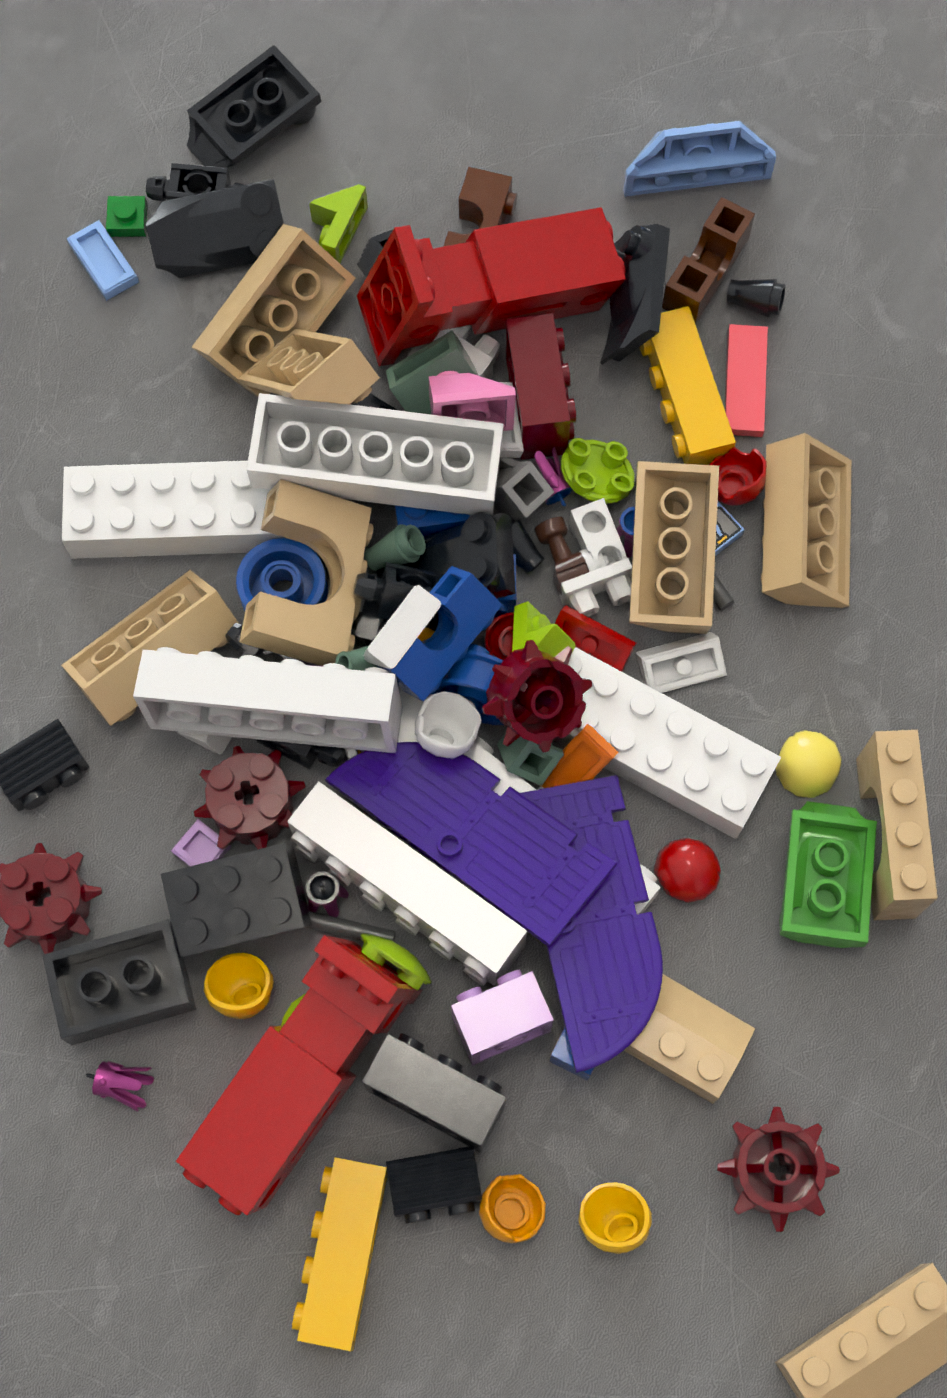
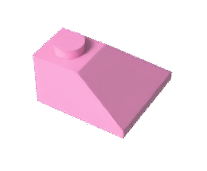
M444 371L437 376H429L431 415L503 423V431L513 430L516 399L515 387L471 373L459 374L456 371Z

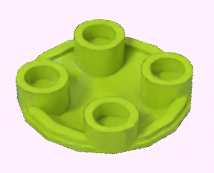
M574 438L561 456L560 469L565 482L575 493L589 501L594 502L604 498L606 504L617 503L628 497L634 487L635 474L627 459L628 451L619 442L611 441L605 443L593 439Z
M370 934L360 935L361 940L364 942L361 952L381 966L384 965L386 960L398 967L396 971L398 973L397 977L406 984L419 990L423 983L426 985L432 983L430 976L420 961L407 949L391 939Z

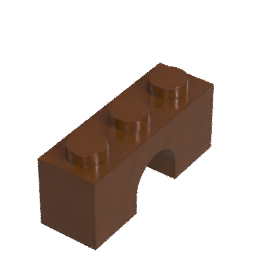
M468 167L459 195V219L477 224L479 226L478 229L503 225L506 215L513 216L517 203V193L512 192V177ZM448 231L444 246L465 243L471 233L460 234Z
M723 197L720 198L703 225L700 239L691 257L689 258L684 255L667 282L662 303L663 309L670 311L689 306L696 325L748 241L755 213Z

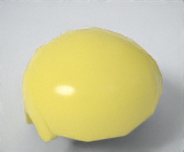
M804 730L789 736L785 741L779 754L781 759L775 769L785 789L799 797L814 798L828 792L833 786L840 772L841 756L834 741L822 733Z

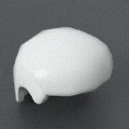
M442 691L429 695L424 700L415 721L417 741L423 749L437 757L454 759L468 752L469 748L472 747L481 725V716L474 704L460 694Z

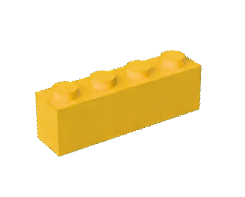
M689 306L662 312L659 333L639 348L643 356L648 355L652 366L649 367L650 381L654 390H660L663 401H660L663 420L666 424L671 423L675 434L672 435V446L676 457H682L684 464L709 465L715 457L724 455L731 448L735 447L736 441Z
M334 1157L333 1167L325 1166L320 1187V1193L327 1194L324 1211H316L311 1230V1238L318 1239L314 1257H306L301 1283L308 1284L305 1303L297 1302L292 1323V1329L299 1331L297 1341L346 1351L354 1350L388 1177L387 1167Z

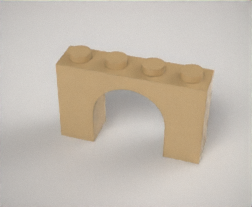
M283 479L278 481L267 493L261 530L301 542L317 552L329 572V595L323 603L307 605L259 592L246 605L240 643L320 666L335 663L337 655L342 651L353 650L355 636L351 634L352 623L357 618L361 607V598L354 595L353 590L357 574L366 573L367 561L363 557L365 547L368 546L373 534V524L369 523L372 508Z
M918 730L875 731L856 759L860 799H878L882 825L881 861L878 870L873 874L871 902L873 920L915 919L938 899Z

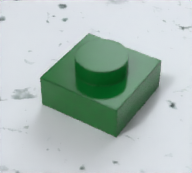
M108 196L106 231L110 237H146V197Z

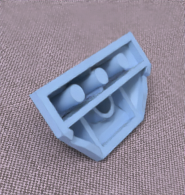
M741 121L663 130L655 134L626 169L623 189L624 196L771 179L776 154L770 146Z

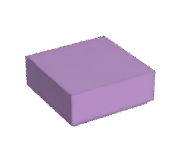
M197 819L171 852L186 865L193 866L222 859L231 848V845L223 850L218 848L219 835Z

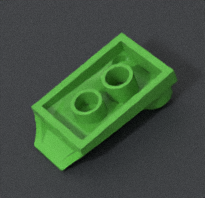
M807 801L799 810H792L783 903L779 917L781 936L801 943L836 948L866 946L869 935L877 821L865 819L853 807Z

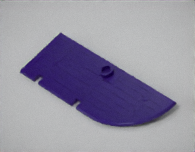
M397 742L396 753L364 751L344 762L325 779L329 785L548 947L555 942L617 865L616 861L589 842L579 852L570 847L578 834L511 786L502 796H499L493 790L500 783L501 779L464 754L454 759L437 757L423 749L419 742Z
M617 775L520 793L578 834L577 838L570 845L577 852L589 842L617 862L616 867L550 947L546 945L576 1073L592 1069L613 1059L640 1035L655 1010L662 985V951L652 912L637 914L634 905L647 902L649 898L629 820L614 822L612 813L626 810Z

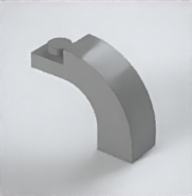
M510 457L500 458L494 507L512 517L527 518L554 493V490L531 461L520 462Z

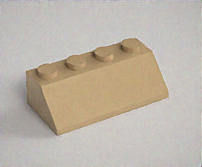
M283 224L193 344L192 348L217 369L258 397L259 393L270 394L271 392L243 385L238 378L293 330L300 329L316 332L356 278L303 229Z
M295 329L238 379L243 385L292 399L350 405L365 399L372 391L371 385L380 377L352 339Z
M806 433L766 445L767 472L765 499L763 501L762 593L790 605L849 607L852 460Z
M637 462L629 623L665 632L707 634L712 627L719 466Z
M189 570L61 666L99 714L112 726L117 721L120 722L129 718L138 706L133 694L143 649L157 651L160 647H169L181 653L198 655L199 652L211 651L214 648L226 645L228 641L225 635L238 621L217 590Z
M663 974L659 999L649 1022L640 1035L624 1051L713 1104L720 1098L740 1062L755 1028Z
M933 1263L920 1264L775 1363L797 1398H896L947 1363V1284Z

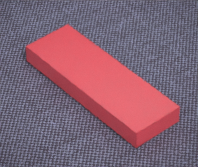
M729 324L725 412L733 435L763 437L768 334V327Z

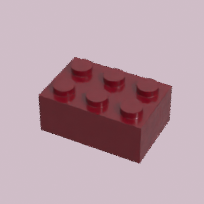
M553 313L506 319L505 359L509 383L513 384L516 393L518 421L524 449L520 457L521 460L534 459L536 451H541L545 457L553 456L552 448L554 447L557 456L563 455L568 447V440L575 438L573 423L576 422V408L574 399H569L570 371L568 363H563L562 351H565L564 334L562 327L555 328Z

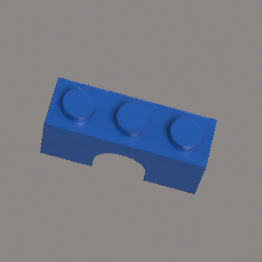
M454 566L448 569L429 592L441 602V607L437 611L439 622L434 634L424 641H420L417 638L393 669L376 665L378 668L385 669L389 673L396 674L398 686L405 693L423 702L440 687L442 678L451 667L464 658L468 652L469 645L481 631L491 625L494 615L502 606L495 596L472 573Z

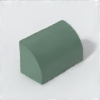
M453 330L386 370L389 388L404 410L423 414H431L429 376H437L444 371L478 375L469 355Z

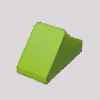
M360 184L314 199L309 204L312 221L324 227L320 234L319 245L339 263H341L368 208L366 186Z
M529 601L514 606L512 652L524 648L528 640H534L540 651L554 657L567 646L574 650L575 642L557 624H551L547 616L541 614Z

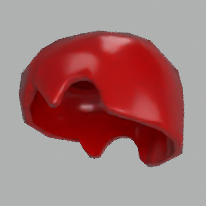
M733 447L724 455L715 457L709 464L719 466L718 501L723 504L739 506L750 503L759 496L765 487L767 461L759 450L755 448L750 453H744Z
M682 838L670 841L658 852L654 865V875L658 878L664 892L672 898L687 903L703 900L717 888L720 881V863L714 851L700 840Z

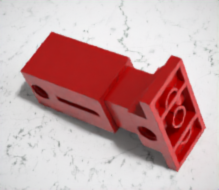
M602 207L474 229L465 243L437 248L432 247L430 238L414 239L410 225L394 227L356 296L378 366L380 367L393 364L403 349L432 343L442 330L471 325L474 335L506 329V319L553 313L554 319L599 311L626 279L625 265L622 258L617 254L613 242V229L610 222L606 221Z
M327 935L322 937L314 949L319 956L301 981L310 987L283 1026H270L176 1160L178 1164L185 1168L182 1174L187 1180L203 1189L206 1185L220 1195L218 1202L235 1215L240 1216L243 1212L248 1216L267 1207L357 1077L349 1069L374 1034L387 1033L407 1004H414L423 991L422 989L416 990L398 978V973L386 963L381 966L361 952L362 946L355 941Z

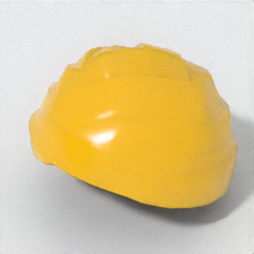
M232 953L221 957L208 969L203 991L210 1006L222 1015L236 1019H247L264 1010L269 1003L274 983L273 975L266 964L258 957L248 953Z
M611 1182L595 1186L586 1194L581 1202L578 1220L582 1232L590 1243L602 1251L621 1254L632 1251L645 1242L649 1235L652 1214L645 1199L633 1187L623 1183Z

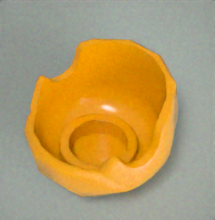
M522 1174L499 1175L491 1181L483 1192L482 1200H480L479 1215L484 1229L493 1238L506 1243H519L527 1241L537 1234L545 1220L546 1203L539 1188Z

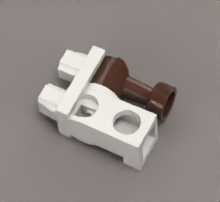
M604 498L570 510L568 525L574 538H577L581 551L572 554L564 540L568 533V528L563 517L558 516L547 519L535 527L534 531L539 542L544 545L549 544L555 562L554 585H556L563 606L570 605L572 609L580 614H584L587 617L593 616L599 612L600 608L594 595L605 590L613 606L630 602L632 565L626 556Z

